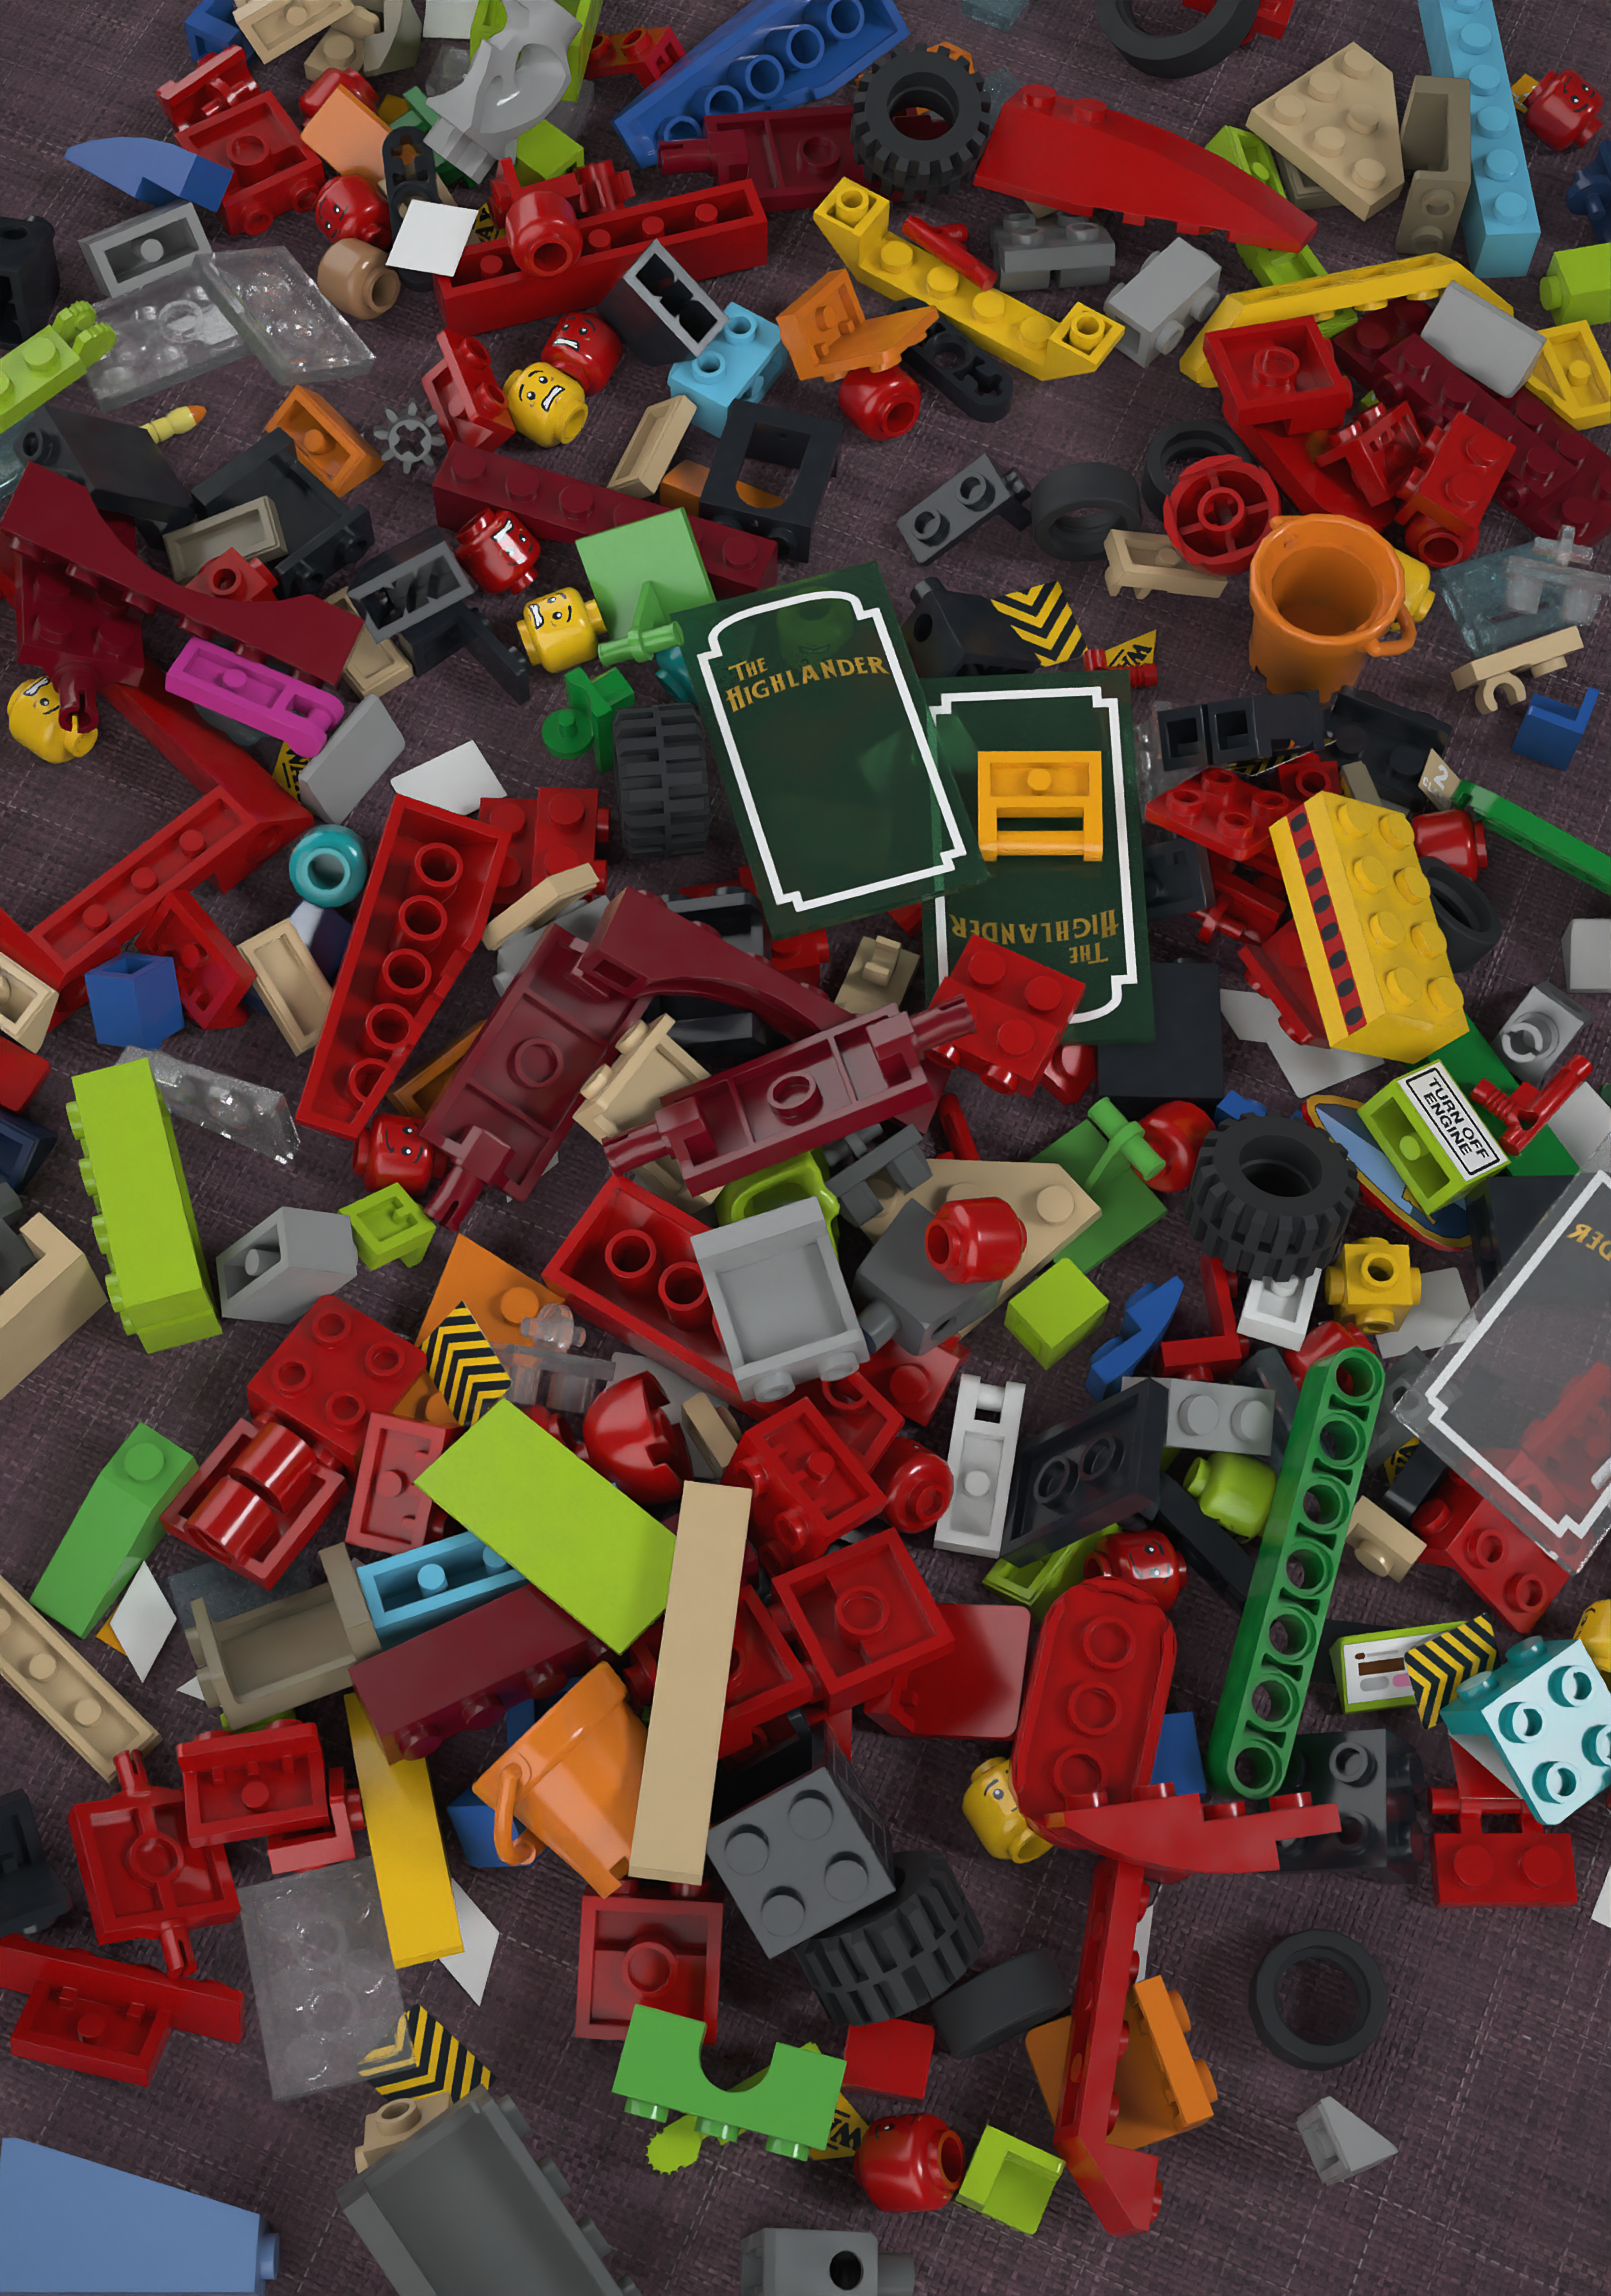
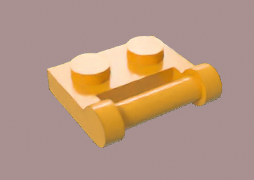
M1101 751L978 752V862H997V856L1083 855V862H1102ZM997 818H1083V831H997Z

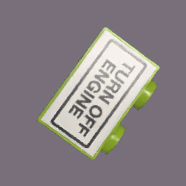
M1440 1059L1392 1080L1356 1111L1427 1216L1465 1197L1487 1177H1494L1511 1163Z

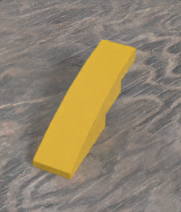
M356 1694L344 1695L353 1754L395 1970L463 1953L465 1950L427 1756L414 1761L403 1759L389 1766Z

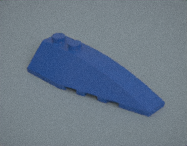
M753 0L673 64L657 81L650 84L620 111L610 123L636 167L644 169L658 163V140L672 141L704 138L702 133L704 116L787 110L811 100H818L831 95L871 65L878 57L884 55L907 38L910 32L893 0Z

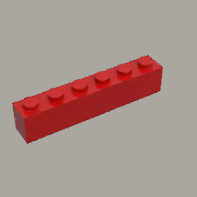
M749 178L578 219L583 237L582 254L571 269L553 278H537L523 272L514 262L507 237L465 246L453 277L432 273L435 298L445 328L468 337L598 305L654 239L660 242L694 281L767 264L768 220L753 181Z

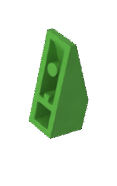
M140 1422L98 1475L28 1602L84 1641L138 1571L143 1561L148 1558L167 1533L159 1517L199 1470L194 1456Z

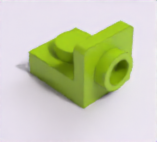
M398 1182L345 1206L337 1212V1214L350 1216L352 1237L357 1247L358 1256L371 1271L397 1258H400L408 1268L421 1263L437 1228L426 1214L422 1213L424 1208L414 1202Z

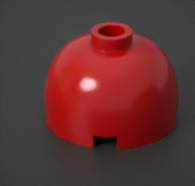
M1231 454L1206 457L1187 467L1179 475V483L1172 490L1170 498L1167 494L1163 505L1164 528L1177 555L1197 572L1215 577L1240 575L1250 570V563L1261 540L1273 531L1270 527L1271 518L1282 516L1281 499L1269 473L1260 466L1258 469L1253 464L1243 462L1242 457Z
M648 1370L625 1378L599 1393L588 1406L583 1420L584 1443L576 1446V1456L610 1483L615 1482L617 1489L643 1508L666 1504L682 1498L684 1481L694 1482L695 1480L691 1456L679 1422L671 1425L666 1413L660 1408L671 1402L657 1378Z

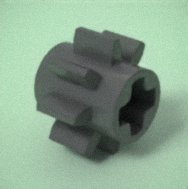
M410 397L407 403V409L396 411L393 406L387 404L385 412L389 419L388 426L378 425L374 427L375 437L388 439L389 444L381 451V459L387 461L396 456L402 460L404 473H409L412 462H417L421 459L426 465L432 467L434 462L430 453L431 445L440 446L445 444L444 434L430 431V427L438 419V412L434 409L423 415L417 411L415 399ZM405 425L412 431L420 427V443L414 446L412 442L406 440L399 444L398 428Z

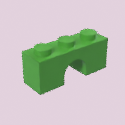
M635 2004L612 2088V2093L627 2097L624 2112L666 2123L669 2109L697 2116L694 2131L732 2142H737L740 2128L768 2136L765 2151L805 2162L808 2160L810 2148L821 2151L826 2150L846 2069V2060L776 2042L771 2065L764 2079L747 2091L727 2092L709 2082L702 2070L701 2049L707 2030L705 2022Z

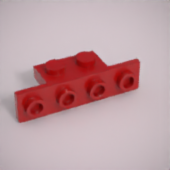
M17 1933L0 1938V1987L30 1994L10 2037L11 2055L148 2088L172 2029L241 2044L245 2033V1995L242 1991L232 1989L220 1981L212 1979L198 1981L178 1976L177 1979H172L168 1977L167 1973L149 1964L137 1963L130 1965L96 1957L91 1952L81 1948L70 1947L63 1949L29 1941Z

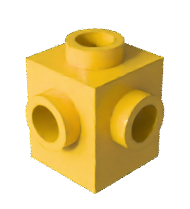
M1378 1237L1361 1238L1353 1241L1351 1244H1344L1335 1265L1327 1266L1324 1282L1325 1300L1328 1305H1333L1334 1321L1343 1326L1351 1322L1363 1334L1367 1335L1399 1332L1412 1306H1418L1421 1298L1419 1268L1410 1267L1409 1245H1390L1386 1239Z

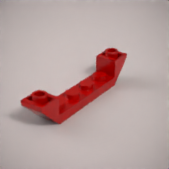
M1201 1803L1202 1813H1203V1806H1207L1206 1804H1203V1803ZM1105 1857L1096 1863L1094 1867L1053 2146L1061 2159L1066 2161V2167L1108 2235L1124 2238L1149 2232L1150 2223L1156 2219L1162 2202V2183L1156 2178L1159 2156L1105 2143L1106 2136L1115 2127L1119 2112V2096L1113 2091L1116 2065L1123 2059L1129 2042V2024L1126 2020H1123L1127 1993L1135 1984L1139 1971V1953L1137 1950H1133L1136 1926L1146 1912L1150 1893L1149 1884L1143 1881V1878L1173 1885L1193 1874L1149 1869Z

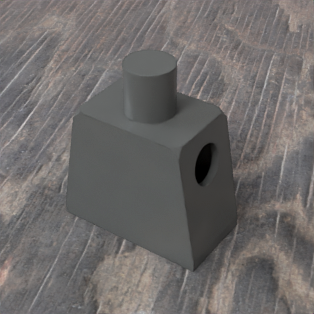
M913 1198L903 1206L855 1274L850 1299L853 1307L860 1312L856 1317L862 1329L869 1355L875 1354L887 1341L893 1339L912 1356H923L994 1308L1002 1287L1003 1280L968 1285L952 1284L938 1270L933 1268L927 1258L924 1238L926 1228L935 1215Z
M763 2228L741 2239L740 2296H913L915 2285L913 2255L911 2253L878 2252V2238L874 2232ZM831 2262L837 2264L842 2272L843 2281L841 2287H837L830 2277L829 2268Z

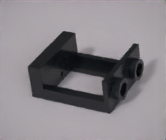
M734 398L699 499L698 517L778 542L777 559H789L808 564L811 554L812 533L830 477L836 478L840 466L844 423ZM745 457L800 469L793 492L786 502L769 509L756 508L747 504L739 497L736 484Z

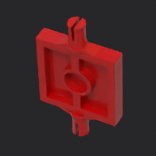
M133 1749L129 1755V1750H125L113 1758L121 1792L106 1800L73 1804L67 1816L98 1945L139 1938L160 1940L168 1977L177 1979L180 1973L181 1977H186L198 1970V1963L195 1961L188 1933L198 1928L233 1923L241 1911L223 1843L192 1848L189 1843L184 1788L174 1790L149 1785L142 1759V1751Z

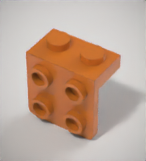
M844 268L827 272L780 313L776 320L780 328L781 340L789 351L800 381L823 376L825 382H833L844 378L849 370L869 367L870 372L876 373L897 365L902 360L900 354L904 350L927 337L926 330L939 318L936 306L932 305L866 320L847 269Z
M1161 1975L1135 1983L1127 1993L1123 2020H1126L1129 2024V2042L1123 2059L1116 2065L1113 2091L1119 2096V2112L1115 2127L1106 2136L1105 2142L1132 2150L1140 2149L1203 2126L1214 2116L1210 2103L1218 2100L1216 2087L1207 2064L1202 2058L1193 2061L1183 2033L1191 2031V2024L1179 1992L1176 1989L1167 1992ZM1072 2015L1031 2029L1024 2041L1028 2058L1054 2130Z

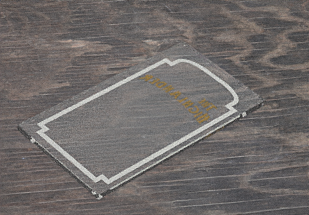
M1611 1131L1390 1412L1571 1576L1580 1572L1611 1529Z

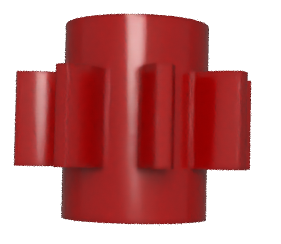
M612 159L572 169L581 192L575 213L584 212L585 218L624 209L623 201L636 196L629 170L615 172Z

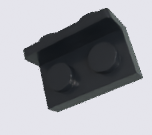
M1348 685L1341 686L1331 713L1333 727L1331 739L1336 741L1326 745L1325 750L1314 751V753L1319 755L1321 762L1337 761L1339 773L1343 765L1362 760V763L1366 765L1379 798L1419 812L1426 795L1418 787L1431 748L1442 758L1453 727L1448 723L1437 720L1431 714L1413 711L1384 700L1371 691L1358 690Z
M1170 830L1159 832L1161 843L1143 847L1141 838L1127 840L1133 926L1217 907L1207 855L1209 848ZM1118 842L1105 845L1107 856L1102 857V862H1086L1099 932H1102L1100 913L1106 912L1107 927H1109L1108 911L1114 910L1115 925L1118 924L1115 930L1124 928Z

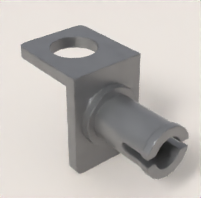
M1545 981L1533 986L1489 1046L1507 1070L1523 1082L1536 1086L1579 1030L1590 1025L1595 1016L1556 986Z

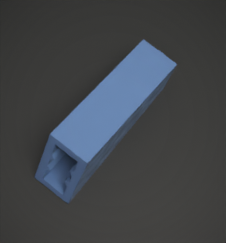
M2 2138L0 2156V2296H265L266 2279L277 2278L280 2262L279 2233H269L270 2221L260 2214L20 2138Z

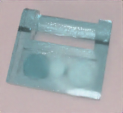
M1544 538L1440 569L1435 582L1471 652L1477 658L1495 654L1498 651V647L1560 627L1566 629L1577 625V628H1580L1587 624L1588 614L1585 602L1578 593H1573ZM1546 601L1550 605V607L1494 624L1487 620Z

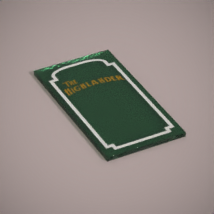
M876 560L670 614L671 623L677 621L684 635V644L679 649L772 942L990 884L988 870Z
M1129 669L911 679L912 702L967 853L966 855L951 858L955 870L920 879L926 1009H928L944 977H950L972 934H975L1086 984L1085 994L1058 1046L1146 1044L1155 1042ZM914 735L919 866L921 871L944 865L940 853L953 850L955 847ZM1101 751L1102 862H1083V855L997 856V862H978V752ZM997 818V831H1083V818Z

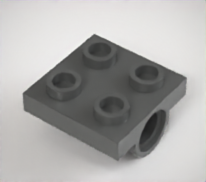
M1059 211L1057 212V218L1036 219V216L1031 213H1011L1003 216V222L988 223L989 246L993 251V270L998 274L995 286L999 291L1016 292L1048 289L1050 270H1053L1057 288L1108 284L1110 266H1115V242L1096 215H1093L1091 218Z

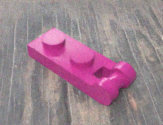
M194 635L166 673V691L287 742L296 754L305 758H313L320 753L327 741L325 732L335 729L345 713L341 701L332 694L260 663H255ZM292 710L305 714L306 718L292 713Z

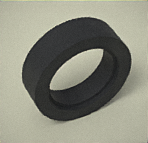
M1094 0L1099 24L1122 56L1139 71L1164 79L1194 76L1222 62L1240 45L1248 34L1260 4V0H1218L1207 17L1192 29L1174 36L1158 37L1146 34L1136 28L1132 15L1133 0Z

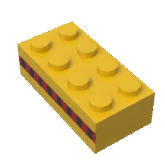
M1320 791L1271 825L1269 831L1330 1047L1415 1064L1469 1032V1026L1463 1010V995L1453 977L1446 953V938L1438 927L1429 897L1431 892L1430 885L1422 873L1413 844L1414 832L1405 814L1326 791Z

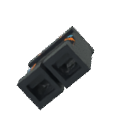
M1306 690L1279 695H1250L1157 712L1164 772L1188 770L1223 763L1236 764L1325 750L1324 740L1331 739L1333 735L1331 708L1328 703H1320L1319 690Z

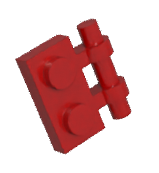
M1455 1780L1453 1787H1428L1427 1806L1429 1814H1454L1455 1833H1434L1429 1838L1435 1908L1572 1907L1578 1903L1571 1833H1543V1825L1535 1820L1524 1799L1460 1798L1457 1780ZM1481 1814H1514L1516 1833H1482Z

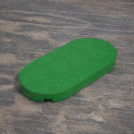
M1460 779L1449 797L1453 806L1457 809H1464L1469 802V805L1474 807L1473 811L1475 813L1473 816L1478 821L1482 820L1483 826L1611 897V857L1496 793L1473 782Z

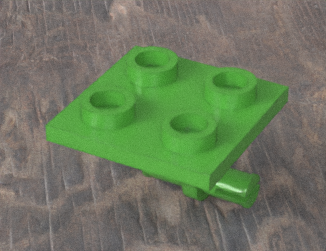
M684 506L588 535L575 541L610 641L598 644L599 658L606 668L631 659H635L638 663L652 660L656 652L682 646L684 644V635L681 627L689 621H699L709 625L722 620Z
M1104 1097L1095 1103L1088 1111L1087 1116L1110 1139L1109 1143L1091 1122L1086 1119L1027 1162L1059 1164L1101 1208L1102 1216L1050 1261L1052 1265H1055L1062 1258H1068L1084 1275L1167 1215L1168 1211L1147 1185L1140 1180L1130 1165L1132 1164L1143 1176V1179L1148 1181L1165 1167V1160H1162L1143 1139L1145 1130L1137 1121L1129 1123L1110 1102L1108 1097Z

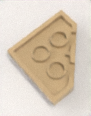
M1354 41L1250 111L1246 127L1361 220L1366 221L1399 197L1405 180L1393 72Z
M926 1159L933 1176L905 1196L901 1193L885 1168L865 1181L884 1210L858 1229L875 1246L894 1218L911 1198L915 1199L933 1215L936 1214L937 1210L944 1203L952 1200L995 1196L1000 1197L1011 1205L1026 1228L1027 1245L1025 1251L1022 1253L1015 1272L1003 1280L995 1307L959 1331L961 1340L1102 1216L1101 1208L1059 1164Z

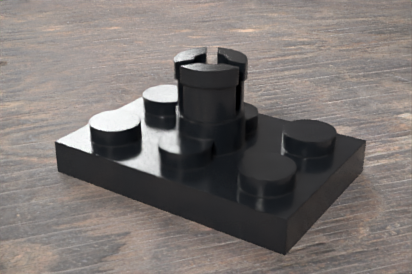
M1148 1377L1016 1446L1000 1558L1020 1569L1114 1523H1117L1118 1526L1131 1533H1137L1146 1528L1143 1518L1135 1513L1139 1512L1152 1521L1159 1510L1161 1502L1159 1473L1163 1438L1167 1427L1168 1388Z

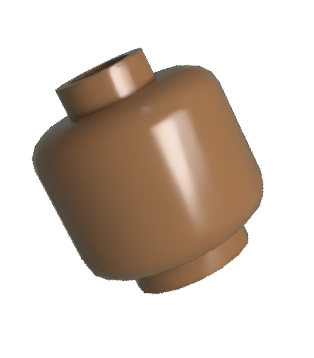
M356 238L341 239L330 246L320 261L317 274L319 293L324 301L334 308L360 320L375 319L390 309L397 300L400 291L397 267L386 265L389 253Z

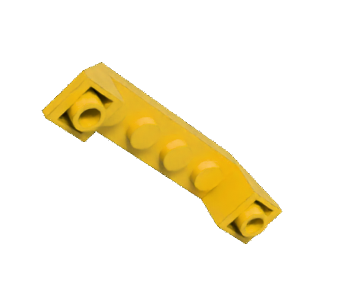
M846 177L840 180L813 213V220L858 282L895 302L913 298L922 300L930 306H936L937 312L976 346L1041 381L1095 372L1125 333V326L1080 302H1077L1063 321L1059 323L994 287L988 291H983L931 253L888 231L890 201Z
M1436 252L1227 294L1180 358V372L1196 383H1199L1201 387H1219L1202 350L1205 332L1313 315L1316 322L1333 318L1337 309L1354 306V309L1357 311L1378 310L1388 305L1387 299L1406 296L1408 300H1427L1439 296L1440 301L1452 280L1514 317V310L1509 303L1459 262Z

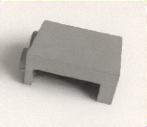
M817 1196L690 1237L743 1402L754 1398L758 1402L775 1401L791 1394L795 1390L794 1385L818 1377L823 1381L839 1380L856 1372L859 1364L870 1361L866 1341L846 1288Z

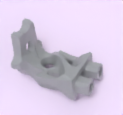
M500 0L504 4L507 13L505 28L487 41L482 39L480 47L471 59L467 76L462 84L445 94L430 97L426 100L425 104L438 113L440 117L423 142L477 184L481 183L496 160L499 161L500 159L510 157L513 166L515 165L518 136L539 124L554 109L571 82V73L566 54L570 43L583 25L554 0ZM522 50V55L518 63L516 64L518 54Z

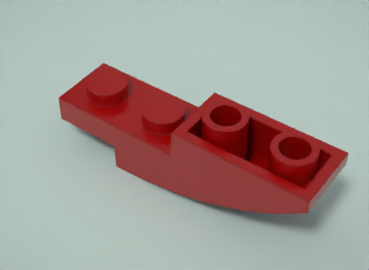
M1174 1782L1131 1787L1134 1802L1113 1805L1108 1804L1107 1791L1064 1797L1066 1811L1044 1814L1046 1829L1077 1846L1110 1859L1144 1868L1191 1874H1230L1280 1870L1276 1841L1342 1831L1337 1803L1313 1805L1311 1792L1269 1797L1271 1811L1247 1814L1245 1801L1203 1806L1202 1813L1199 1793L1176 1796Z

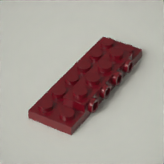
M1406 296L1391 298L1387 301L1388 305L1386 307L1373 310L1331 340L1334 350V361L1368 391L1373 389L1379 402L1382 401L1384 406L1391 408L1407 400L1425 438L1435 425L1444 429L1460 411L1517 446L1493 497L1505 510L1514 514L1570 563L1611 533V458L1524 385L1513 397L1505 398L1447 360L1420 337L1434 311L1422 300H1408Z

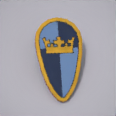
M1313 1095L1302 1104L1301 1113L1303 1119L1307 1120V1126L1313 1129L1321 1127L1330 1133L1329 1140L1332 1143H1341L1348 1151L1346 1160L1355 1162L1358 1171L1355 1181L1359 1183V1190L1363 1193L1362 1201L1366 1206L1372 1209H1380L1418 1241L1437 1250L1459 1252L1472 1246L1464 1197L1427 1216L1356 1111L1364 1103L1333 1095Z

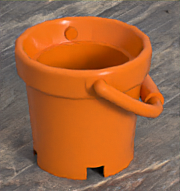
M1308 514L1305 516L1288 515L1271 518L1270 527L1273 531L1261 540L1250 563L1249 602L1254 611L1249 641V663L1254 672L1257 665L1260 673L1267 678L1265 687L1273 695L1319 690L1320 703L1330 701L1333 692L1340 691L1341 686H1354L1368 653L1372 657L1397 656L1413 648L1417 631L1413 617L1404 604L1406 599L1404 567L1393 546L1371 526L1346 516ZM1396 618L1401 629V638L1396 641L1379 642L1378 640L1389 631Z
M601 1661L472 1785V1791L495 1811L494 1843L498 1858L510 1866L528 1865L549 1847L579 1873L604 1900L622 1885L617 1879H622L629 1872L649 1731L624 1700L627 1696V1688L607 1662ZM513 1815L527 1827L514 1841H512Z

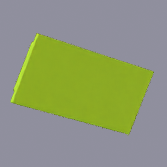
M503 1397L413 1481L418 1489L619 1656L666 1611L677 1536L506 1398Z

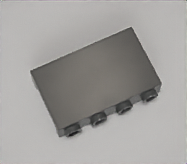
M483 2084L477 2086L335 2191L342 2211L399 2296H642V2294L627 2273L616 2282L601 2261L602 2258L612 2252V2249L588 2214L578 2221H574L561 2199L572 2192V2189L550 2156L546 2154L535 2162L522 2143L521 2139L532 2132L529 2124L508 2094L495 2102Z

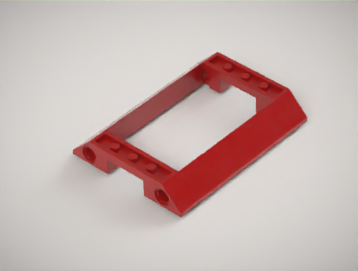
M0 529V600L5 598L7 603L16 611L15 551L8 548L12 539L5 536ZM143 653L144 671L138 686L113 682L101 688L98 692L166 757L204 797L28 933L0 907V952L59 993L46 1034L89 1001L84 974L121 954L120 946L147 926L169 890L187 889L190 892L207 879L224 895L315 823L314 817L196 703L166 691V674L145 653Z

